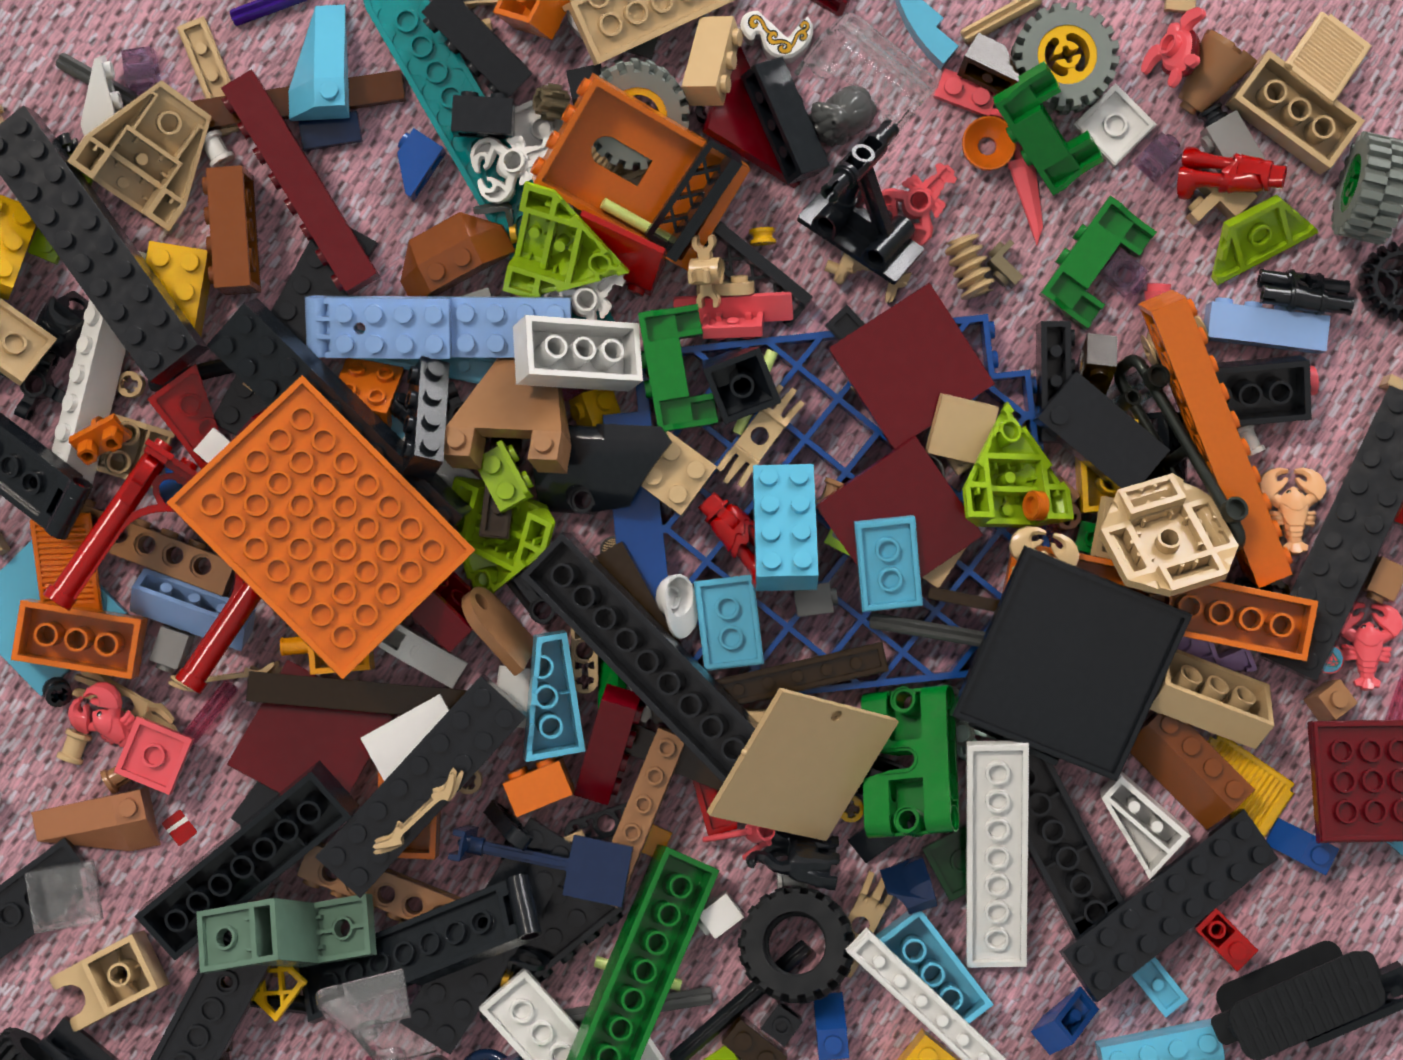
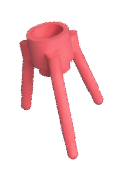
M747 824L745 829L705 836L702 840L703 842H711L746 836L749 841L758 843L742 856L743 860H746L751 852L760 851L764 847L772 845L771 839L775 835V830Z

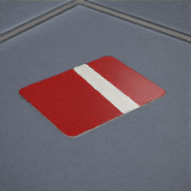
M181 810L176 811L162 822L163 827L178 846L184 844L197 833V830Z

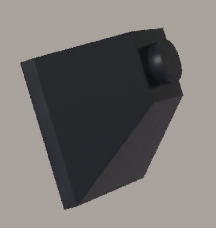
M760 346L730 350L702 361L704 374L725 424L781 403Z

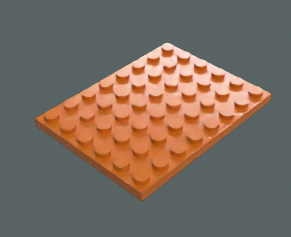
M303 375L166 502L342 680L475 551L444 517Z

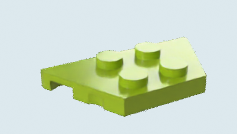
M1276 194L1223 222L1211 278L1218 286L1318 233V229Z

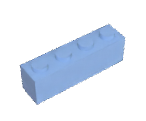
M1221 297L1215 298V302L1212 301L1206 304L1204 325L1208 332L1209 341L1321 354L1327 351L1331 316L1316 315L1315 312L1307 311L1290 312L1286 307L1274 305V309L1263 308V304L1256 301H1245L1244 305L1233 304V299Z
M144 567L132 586L129 611L203 638L229 598ZM256 608L230 644V648L238 651L243 650L253 631Z

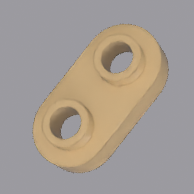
M748 275L730 276V280H724L722 284L715 285V290L720 296L750 295L755 293V285L753 280H748ZM696 285L697 296L700 293V285Z

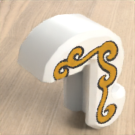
M759 11L746 13L742 17L740 24L743 40L748 45L752 46L755 40H760L763 53L769 60L783 57L786 64L793 63L804 55L810 46L813 35V24L808 17L802 21L788 38Z

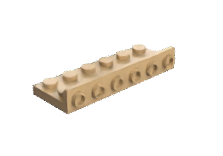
M569 0L570 2L562 6L564 12L570 11L595 66L735 0Z

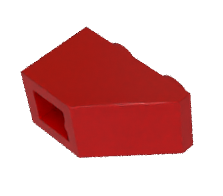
M1217 908L1194 927L1204 941L1237 972L1259 951Z

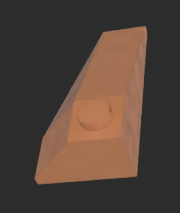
M149 787L31 812L38 842L58 843L63 838H66L75 846L122 851H135L161 845Z

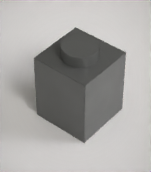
M830 582L819 583L817 590H793L797 617L833 613V606L838 605L836 587L831 588Z

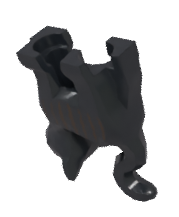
M775 830V835L771 839V846L764 847L763 851H753L746 858L749 868H754L756 863H762L771 871L788 875L792 880L835 891L838 877L830 876L831 865H838L840 862V855L836 853V848L839 847V836H831L827 841ZM788 856V860L778 861L776 857Z

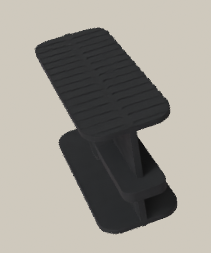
M1322 941L1223 984L1216 994V1000L1221 1013L1212 1017L1211 1025L1220 1043L1229 1045L1238 1041L1243 1053L1248 1058L1262 1060L1380 1008L1385 1002L1386 997L1385 990L1380 981L1381 971L1374 955L1369 951H1352L1343 955L1335 943Z

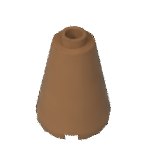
M1208 29L1204 33L1200 43V63L1195 71L1186 77L1178 96L1182 101L1179 106L1193 116L1196 112L1202 113L1211 107L1257 63V60L1245 50L1241 51L1235 46L1234 42L1214 30Z

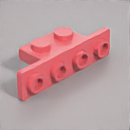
M791 292L720 296L721 303L717 308H713L712 298L705 296V306L698 308L703 339L721 341L726 338L753 339L762 337L764 322L792 321L794 318ZM697 296L674 297V308L696 304Z

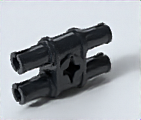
M1294 269L1287 270L1286 272L1259 270L1257 288L1262 287L1260 304L1284 306L1290 312H1294V310L1315 312L1316 315H1321L1325 312L1346 314L1348 316L1352 314L1354 297H1348L1351 285L1349 280L1324 278V275L1321 273L1295 272Z

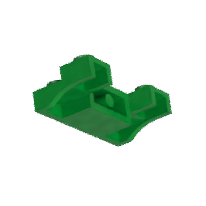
M1043 61L1019 75V82L993 96L995 106L1008 124L1006 131L1014 144L1016 142L1020 143L1023 148L1020 152L1028 166L1034 165L1054 196L1066 189L1080 175L1104 162V158L1088 130L1066 142L1042 103L1060 93L1061 89L1048 65Z
M1110 195L1087 226L1082 223L1072 238L1076 242L1072 248L1068 250L1065 247L1055 261L1059 266L1039 295L1061 310V314L1082 329L1087 330L1105 304L1086 290L1118 246L1137 259L1157 231L1137 218L1122 203Z
M698 304L638 313L644 350L641 351L642 369L648 368L649 380L644 381L647 399L653 398L657 425L661 426L665 432L718 424L712 393L689 397L680 346V339L703 336Z

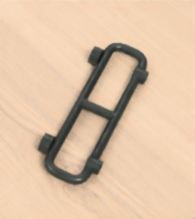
M1134 354L1126 356L1117 364L1114 373L1115 384L1121 394L1117 400L1118 406L1124 411H1131L1134 418L1139 420V424L1163 443L1140 404L1141 394L1138 390L1131 388L1126 379V372L1134 367L1181 444V447L1171 454L1168 452L1162 459L1161 464L1166 473H1174L1184 479L1177 464L1185 458H1189L1239 546L1236 552L1240 551L1246 541L1245 531L1240 522L1248 515L1246 502L1240 497H1231L1227 500L1163 391V388L1170 382L1168 369L1160 364H1154L1149 367L1144 359Z

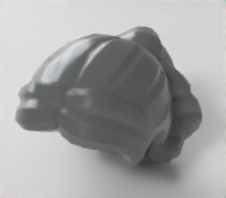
M851 85L835 93L826 103H813L811 113L808 116L815 127L819 141L833 147L836 144L844 145L847 137L854 136L865 128L867 129L876 115V105L871 100L870 93L866 88Z

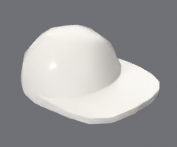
M682 574L667 576L657 587L655 600L659 610L666 617L669 631L673 637L682 639L691 634L698 621L695 590L691 581Z

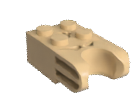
M145 930L121 939L53 975L49 979L55 990L73 985L80 988L84 993L85 1006L79 1014L70 1019V1025L74 1032L84 1029L170 984ZM125 970L127 971V977L123 973Z

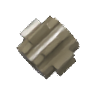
M548 83V85L540 86V88L537 87L535 95H533L532 107L535 110V114L541 115V120H560L566 107L570 104V95H568V91L562 90V85Z

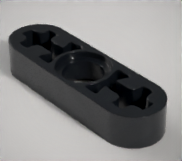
M491 800L483 811L503 837L520 850L525 851L534 839L513 813L497 801Z
M628 802L571 820L565 827L564 836L569 835L573 831V825L578 824L579 828L588 827L589 823L586 820L593 819L592 825L597 836L592 837V832L588 831L585 832L586 837L601 840L613 836L620 822L615 811L620 809L622 816ZM602 815L612 816L615 821L614 828L607 832L602 831L597 823L599 817Z

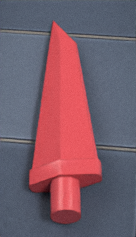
M1016 144L1015 160L1009 161L1007 165L1014 180L1036 245H1038L1043 229L1036 168L1033 164L1030 166L1026 164L1020 152L1023 148L1020 144Z

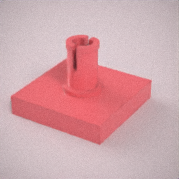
M136 716L114 773L171 795L195 738L144 717Z

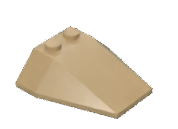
M160 80L86 134L67 162L167 231H170L186 208L212 116Z

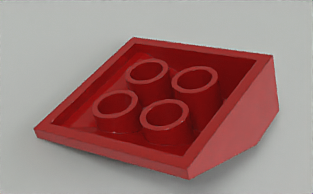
M582 210L580 214L582 220L629 269V273L623 277L626 280L625 285H628L627 290L640 297H643L644 293L651 296L666 265V248Z

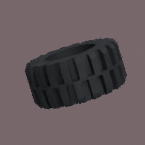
M802 886L775 889V892L769 895L765 894L759 898L760 902L755 906H751L747 912L749 913L747 919L742 921L740 927L742 930L741 938H738V947L741 951V956H739L740 962L745 967V974L749 980L764 994L787 1003H811L812 1001L827 997L832 991H836L841 986L844 978L850 973L852 961H854V958L845 949L855 940V934L852 931V924L843 909L827 895L818 890ZM794 916L806 917L814 921L820 927L825 938V952L821 961L815 968L802 974L788 973L779 968L773 961L769 950L770 936L774 928L781 921Z

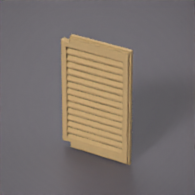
M1320 12L1286 60L1284 66L1290 70V75L1332 106L1372 45L1332 14L1327 15L1324 12Z

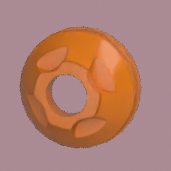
M984 116L969 124L962 137V150L966 160L972 166L980 170L991 171L1003 167L1010 161L1014 155L1016 143L1012 142L1006 131V127H1008L1006 121L995 116ZM984 138L993 140L996 146L994 153L990 155L982 154L978 148L979 141Z

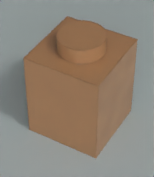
M1383 556L1378 557L1362 590L1367 592L1366 598L1379 604H1383L1384 601L1394 602L1403 584V566Z
M1341 679L1326 681L1303 698L1318 721H1336L1358 703Z

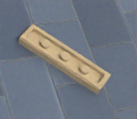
M202 16L178 26L177 30L205 98L225 96L221 87L231 82V79L206 18ZM237 126L218 130L221 131L222 137L240 129Z

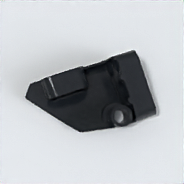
M596 424V426L568 425L572 446L567 474L537 472L533 467L538 500L547 505L549 511L554 513L594 515L600 511L630 507L643 482L663 453L672 444V441L661 426ZM588 493L591 497V502L587 508H584L582 499Z

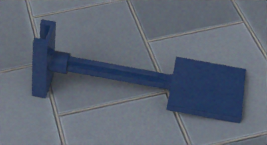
M465 825L453 829L452 835L461 837V839L457 843L459 850L449 853L448 860L460 862L473 857V855L483 856V854L564 870L566 871V878L562 895L617 907L623 906L633 846L574 835L570 857L565 858L527 849L522 851L517 847L488 842L486 838L477 837L479 827Z

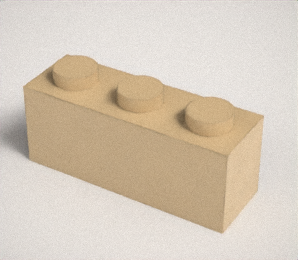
M734 16L699 18L681 86L689 106L724 105L726 93H729L731 90V73L737 66V50L743 42L742 30L738 28Z

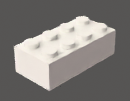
M525 315L513 326L516 385L629 392L643 381L639 323Z

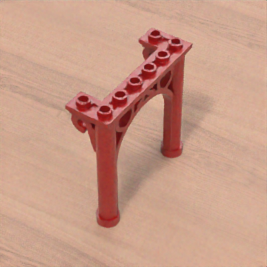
M149 438L147 439L144 454L53 585L50 584L43 593L47 598L70 611L79 594L128 525L148 514L175 512L162 499L159 493L160 484L165 480H174L184 486L198 473L196 470L199 466L185 457H182L180 461L176 459L175 455L171 454L172 447L161 439L156 438L154 442ZM164 467L173 472L159 475ZM152 486L153 495L158 504L135 511ZM236 573L234 588L229 600L184 667L180 669L175 679L199 694L207 686L206 680L261 600Z

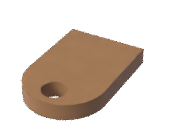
M474 587L462 598L464 616L474 632L509 671L516 676L525 669L532 655L533 637L497 596L486 588Z

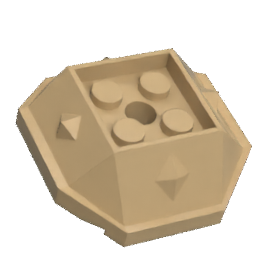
M1174 473L1117 490L1098 536L1125 586L1139 589L1145 593H1155L1171 597L1226 579L1239 545L1209 494L1183 482L1184 479Z

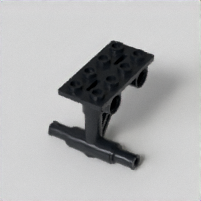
M885 120L875 132L867 133L833 170V177L821 187L820 193L798 215L797 221L889 283L895 285L920 257L924 248L912 240L915 228L907 217L897 215L891 220L873 168L887 152L889 142L899 134L897 124L894 123L887 129L892 120Z

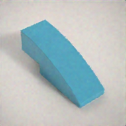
M895 0L902 21L914 42L926 57L941 70L959 47V45L938 29L944 17L923 0Z

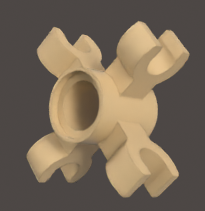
M715 234L708 236V246L701 245L699 235H695L692 238V247L697 252L698 258L690 259L687 277L688 284L700 285V293L696 298L698 308L705 306V296L712 298L713 308H717L721 303V297L715 290V285L722 284L724 281L725 262L721 257H713L712 250L717 243Z

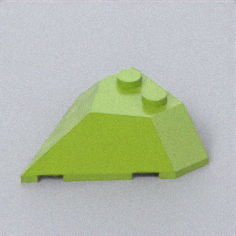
M528 181L524 183L519 211L523 212L515 254L507 265L502 291L521 297H541L542 294L549 292H560L598 282L602 278L617 274V276L629 273V269L556 190Z
M1007 401L962 488L965 519L977 527L1009 528L1038 527L1074 520L1071 490L1064 481H1059L1050 468L1053 466L1026 426L1021 427L1012 414L1014 409ZM1031 490L1044 491L1049 498V512L1042 521H1030L1023 513V499L1027 492Z
M456 476L454 477L452 489L472 508L457 525L458 533L475 549L463 562L466 577L471 579L473 588L483 587L494 594L534 562L550 545L556 522L547 505L530 498L514 507L510 541L480 538L479 530L485 483L480 479Z

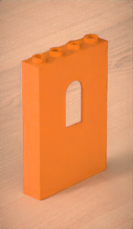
M592 73L589 79L584 77L576 91L579 97L575 104H569L563 112L561 120L564 123L559 131L554 130L549 136L545 145L548 147L546 154L543 158L539 156L534 162L530 171L533 174V183L556 190L567 203L581 211L589 212L655 243L645 237L644 232L600 208L604 198H607L652 223L707 140ZM605 136L612 137L652 160L637 186L598 164L593 159L591 150L597 139ZM712 147L705 157L707 167L720 164L726 155ZM742 161V166L695 233V235L700 236L701 245L705 246L708 236L714 231L751 170L746 162ZM703 162L700 164L698 168L704 167ZM709 172L710 178L714 172ZM705 174L692 176L689 181L691 191L702 189L707 184ZM686 187L684 188V190L682 191V193H683V192H687V188H686ZM698 196L692 197L693 202L696 200ZM689 198L676 200L673 205L675 215L688 212L691 207ZM670 210L665 217L671 216ZM673 222L659 225V228L673 234ZM692 239L676 262L668 257L666 259L688 271L690 259L698 257L697 252L692 247Z

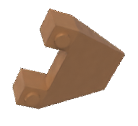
M497 358L447 424L444 459L452 468L481 470L486 437L531 439L527 459L537 472L567 474L572 444L562 388L516 385L515 358Z

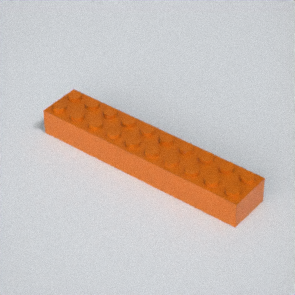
M1171 289L1139 303L1138 306L1161 365L1166 367L1170 373L1169 385L1191 439L1227 500L1231 497H1240L1248 506V515L1240 521L1246 535L1245 545L1235 554L1243 574L1258 588L1292 575L1289 564L1293 563L1292 557L1287 547L1282 548L1279 537L1283 536L1281 528L1276 520L1272 521L1269 514V510L1272 509L1271 502L1265 492L1261 493L1258 483L1262 482L1261 476L1256 466H1251L1247 457L1251 455L1250 447L1245 438L1241 439L1237 428L1241 427L1240 421L1235 411L1229 410L1226 401L1230 399L1225 384L1223 382L1219 384L1216 373L1219 372V367L1214 356L1208 355L1205 345L1209 343L1207 335L1202 327L1197 326L1194 319L1198 315L1194 302L1191 298L1187 299L1183 294Z
M1040 545L1036 548L1040 552L1045 551L1050 556L1055 557L1051 547ZM1011 552L1002 594L1011 576V568L1017 563ZM1079 553L1080 557L1077 567L1125 586L1111 559ZM1221 581L1171 597L1155 593H1145L1139 589L1131 588L1191 613L1193 616L1183 637L1307 661L1319 601Z

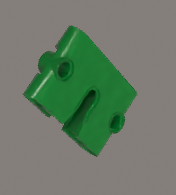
M951 685L914 689L901 686L894 691L865 693L862 695L861 709L894 717L899 722L880 753L894 756H914V762L909 768L888 770L864 779V828L869 839L897 836L921 837L924 834L958 831L959 793L956 717L950 714L955 702V695ZM912 696L911 705L904 709L905 700ZM915 815L916 822L914 826L908 828L909 818Z

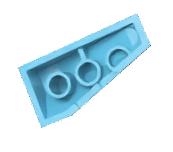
M345 4L315 6L288 91L290 121L350 118Z

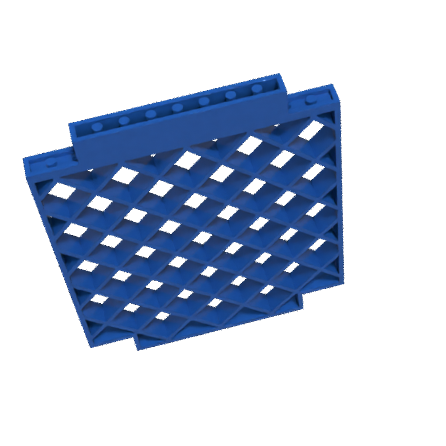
M988 314L953 318L961 332L967 326L980 324L984 367L993 381L1021 379L1025 411L994 386H991L985 392L1002 406L1007 401L1014 409L1012 414L1018 418V423L1022 426L1026 421L1028 431L1044 452V442H1039L1037 425L1033 421L1039 413V407L1034 406L1033 394H1037L1036 377L1031 376L1030 369L1001 373L994 372V368H998L999 362L997 351H992L991 339H995L994 321H989ZM830 331L681 347L682 356L693 355L701 362L709 359L705 355L708 353L727 352L758 346L760 348L766 347L777 352V357L791 368L779 383L785 388L793 376L798 373L832 401L805 435L790 423L784 428L800 442L781 465L790 464L805 445L840 473L836 479L837 481L842 482L845 478L850 481L855 477L850 471L877 438L891 448L879 427L843 399L850 389L851 384L849 381L837 394L802 366L822 341L837 340ZM812 342L798 361H795L778 347ZM646 368L642 369L643 381L636 386L638 411L603 415V424L652 426L650 401L646 397L644 381L649 380ZM710 387L704 394L712 393ZM836 405L873 433L846 467L810 440L811 436ZM756 412V413L754 414V416L750 419L749 424L751 423V421L753 420V418L756 416V414H757L758 412ZM710 425L700 427L726 448L714 464L718 466L740 435H737L731 443ZM684 429L673 431L672 434L679 437ZM718 469L715 470V472H714L713 475L710 477V479L714 476V474L718 471ZM950 485V487L952 488V490L964 506L962 488L958 492L955 488H953ZM640 487L630 507L612 509L616 544L624 541L655 598L657 587L668 576L664 542L665 533L702 561L701 565L689 578L692 584L707 566L722 578L730 577L711 561L724 544L719 541L709 555L705 557L671 529L680 518L679 514L675 512L670 520L663 525L660 500L642 487ZM704 487L699 492L706 499L711 495ZM753 500L744 510L747 515L753 510ZM816 507V521L830 531V526L823 516L818 513L819 510ZM1052 524L1038 526L1046 531V535H1038L1039 539L1044 540L1041 546L1050 547L1049 542L1054 541L1052 537L1054 534ZM989 527L993 530V533L967 565L958 559L954 566L961 572L947 590L956 591L964 580L969 577L996 600L1001 599L1002 593L974 572L973 569L1000 536L1010 544L1012 534L1006 530L1007 527ZM843 553L821 581L818 580V584L829 582L849 555ZM838 597V605L856 620L830 653L841 651L859 627L864 625L896 651L887 663L889 671L879 673L875 679L859 681L856 678L849 680L850 682L834 683L799 691V693L814 694L964 678L969 669H960L979 647L968 645L948 671L933 673L907 652L919 638L918 636L910 635L900 647L881 630L869 627L867 617L872 611L860 614ZM922 597L923 607L929 611L922 621L932 622L936 617L945 625L959 627L940 611L946 602L937 601L933 606ZM756 598L757 606L783 627L763 652L764 662L788 632L818 656L826 654L793 628L800 618L797 617L796 612L786 622ZM992 617L980 631L986 632ZM702 646L693 656L696 661L703 655ZM902 658H905L923 673L886 678ZM762 664L749 666L748 672L761 669Z

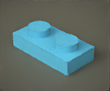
M1156 957L1131 975L1165 1018L1189 1000Z

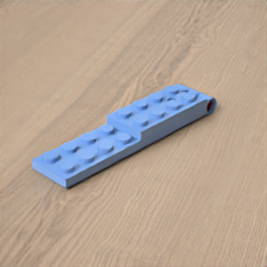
M305 296L306 346L318 358L420 359L421 356L429 357L430 359H450L452 357L514 358L513 326L525 315L572 318V297ZM359 322L365 325V332H360L357 329Z

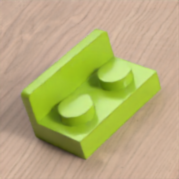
M500 440L496 442L497 447L483 454L481 470L478 469L499 511L503 514L534 497L529 489L534 484L526 470L520 472L516 464L520 458L513 445L506 446Z

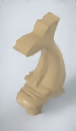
M844 252L840 263L828 260L824 271L835 275L834 282L839 285L845 282L849 274H854L861 270L871 271ZM911 272L905 273L895 285L888 282L885 293L887 304L893 302L898 288L907 286V282L912 274Z

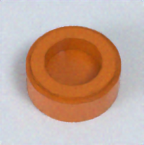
M1036 490L1027 492L1022 503L1025 517L1030 521H1042L1047 517L1050 506L1047 494L1044 491Z

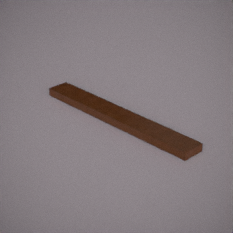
M401 70L348 78L349 110L406 101ZM290 86L266 90L283 119H289L288 91ZM225 96L191 101L212 116L208 131L237 127V124L241 122L236 112L230 114L221 100Z

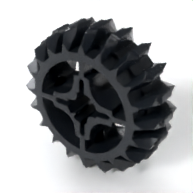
M1396 242L1388 244V249L1385 246L1378 247L1377 254L1372 252L1368 255L1370 262L1362 263L1361 268L1367 273L1358 275L1360 281H1365L1364 285L1358 287V291L1367 292V296L1361 299L1363 303L1370 300L1373 303L1369 306L1368 311L1374 312L1378 308L1380 309L1378 318L1383 319L1388 315L1390 322H1395L1398 318L1403 322V305L1394 304L1395 299L1400 298L1403 293V286L1398 288V281L1395 280L1396 277L1400 276V283L1403 285V264L1396 271L1381 268L1389 259L1403 260V243L1398 247ZM1378 281L1385 286L1384 296L1379 289Z

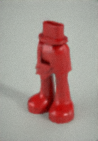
M1188 146L1182 154L1183 167H1180L1178 172L1177 194L1179 199L1188 200L1193 197L1196 188L1214 187L1218 188L1219 193L1227 192L1228 194L1235 192L1263 191V188L1264 191L1269 192L1271 188L1284 187L1287 166L1274 165V161L1237 153L1233 157L1218 156L1201 152L1197 147ZM1201 169H1217V170H1222V171H1221V173H1214V172L1199 171V170H1201Z
M714 492L698 508L707 517L704 521L710 524L713 532L724 544L727 551L731 553L734 559L737 556L751 574V583L756 589L755 555L746 546L749 541L755 547L754 521L741 508L734 504L728 505V499L723 501Z

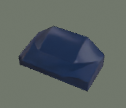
M922 855L893 864L891 867L880 870L887 894L902 901L907 908L908 914L938 906Z

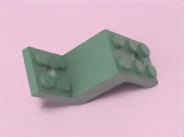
M365 893L361 898L354 895L320 902L270 898L197 911L200 973H213L255 965L301 968L377 955L372 894ZM347 920L350 924V931L344 937L341 934V925ZM227 930L232 935V940L228 946L223 942V937Z

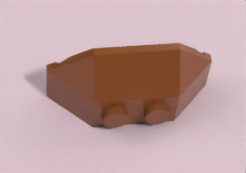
M459 212L409 240L400 282L408 296H438L514 254L515 247L511 243L504 225Z

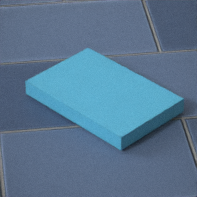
M908 515L854 521L862 612L923 606L915 516Z
M751 575L694 581L703 663L706 671L764 664L756 592L751 583Z

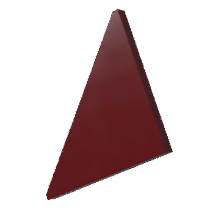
M740 46L736 54L737 66L735 70H732L730 77L731 90L729 93H726L723 106H710L702 132L786 183L740 77L750 69ZM801 181L789 184V186L795 188L800 185Z

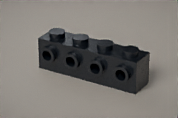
M432 0L422 11L426 16L422 20L426 26L434 33L439 30L447 38L444 42L445 45L455 55L461 52L469 60L466 66L477 77L482 73L490 81L487 87L493 93H505L510 97L533 74L462 0Z
M783 57L755 64L740 76L787 185L814 177L830 166L826 152L820 144L815 127L810 121L803 105L802 97L796 89L791 72L786 66Z
M1041 321L1036 325V406L1039 407V412L1069 376L1075 373V359H1071V347L1075 346V330L1071 329V321ZM1037 425L1039 442L1059 443Z
M421 356L416 365L411 366L408 371L407 383H409V388L405 400L407 415L403 426L405 442L401 451V457L403 458L402 474L431 481L444 462L450 367L448 362Z

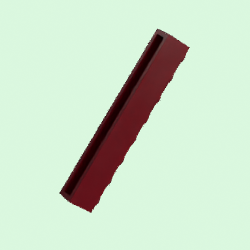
M253 70L247 71L221 87L225 94V97L221 99L230 114L236 112L241 120L237 124L238 128L246 140L252 138L257 147L253 149V152L262 165L267 163L272 173L268 176L277 190L282 188L288 198L284 202L293 216L297 213L303 221V224L299 225L300 229L308 241L314 239L319 249L315 253L323 266L329 264L335 274L330 277L340 292L345 290L349 295H352L380 278L374 265Z

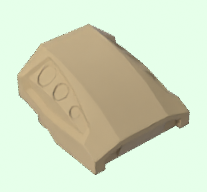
M116 414L122 425L132 431V439L122 443V448L115 452L107 451L101 454L96 470L126 480L144 454L147 439L149 438L154 442L156 438H159L170 445L175 436L172 431Z

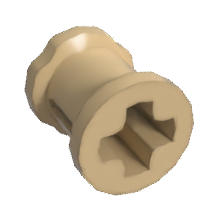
M66 728L67 738L62 750L57 752L56 757L68 763L82 765L84 761L82 754L87 742L91 741L92 735L78 732L76 729Z

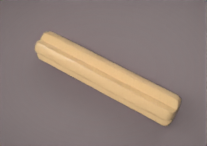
M1014 0L963 28L960 32L961 37L969 45L973 42L978 32L986 36L1040 6L1042 0Z

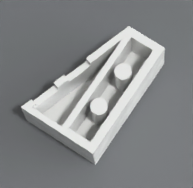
M1122 771L1117 781L1110 779L1100 789L1103 802L1138 858L1148 878L1151 879L1190 837L1187 827Z

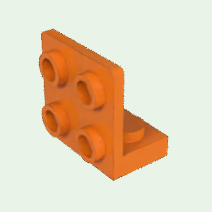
M346 358L339 378L391 428L392 416L390 407L404 374L403 367Z

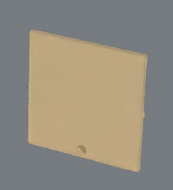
M779 687L744 749L741 750L740 756L708 808L707 813L712 817L827 841L899 722L891 716Z

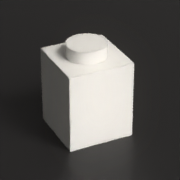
M725 890L705 905L697 924L706 936L711 933L716 939L742 920L744 913Z

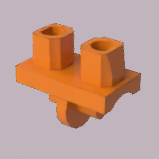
M115 413L105 418L97 416L91 420L90 426L70 436L69 443L77 450V456L86 465H90L96 462L97 457L107 451L115 452L122 448V443L132 439V431L122 425Z

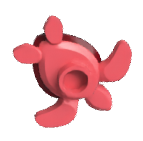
M1200 7L1192 8L1185 12L1180 19V24L1171 23L1167 34L1163 36L1160 44L1152 46L1146 53L1141 65V71L1148 75L1155 65L1162 60V70L1169 75L1168 85L1171 88H1176L1183 77L1191 75L1200 63L1201 53L1198 34L1193 31V28L1205 18L1206 11Z

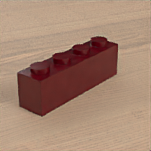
M611 684L606 685L574 792L575 796L608 806L611 795H618L622 778H618L617 775L619 771L625 772L630 756L624 754L626 747L632 749L637 731L631 730L633 723L639 725L644 707L638 706L640 698L633 691Z

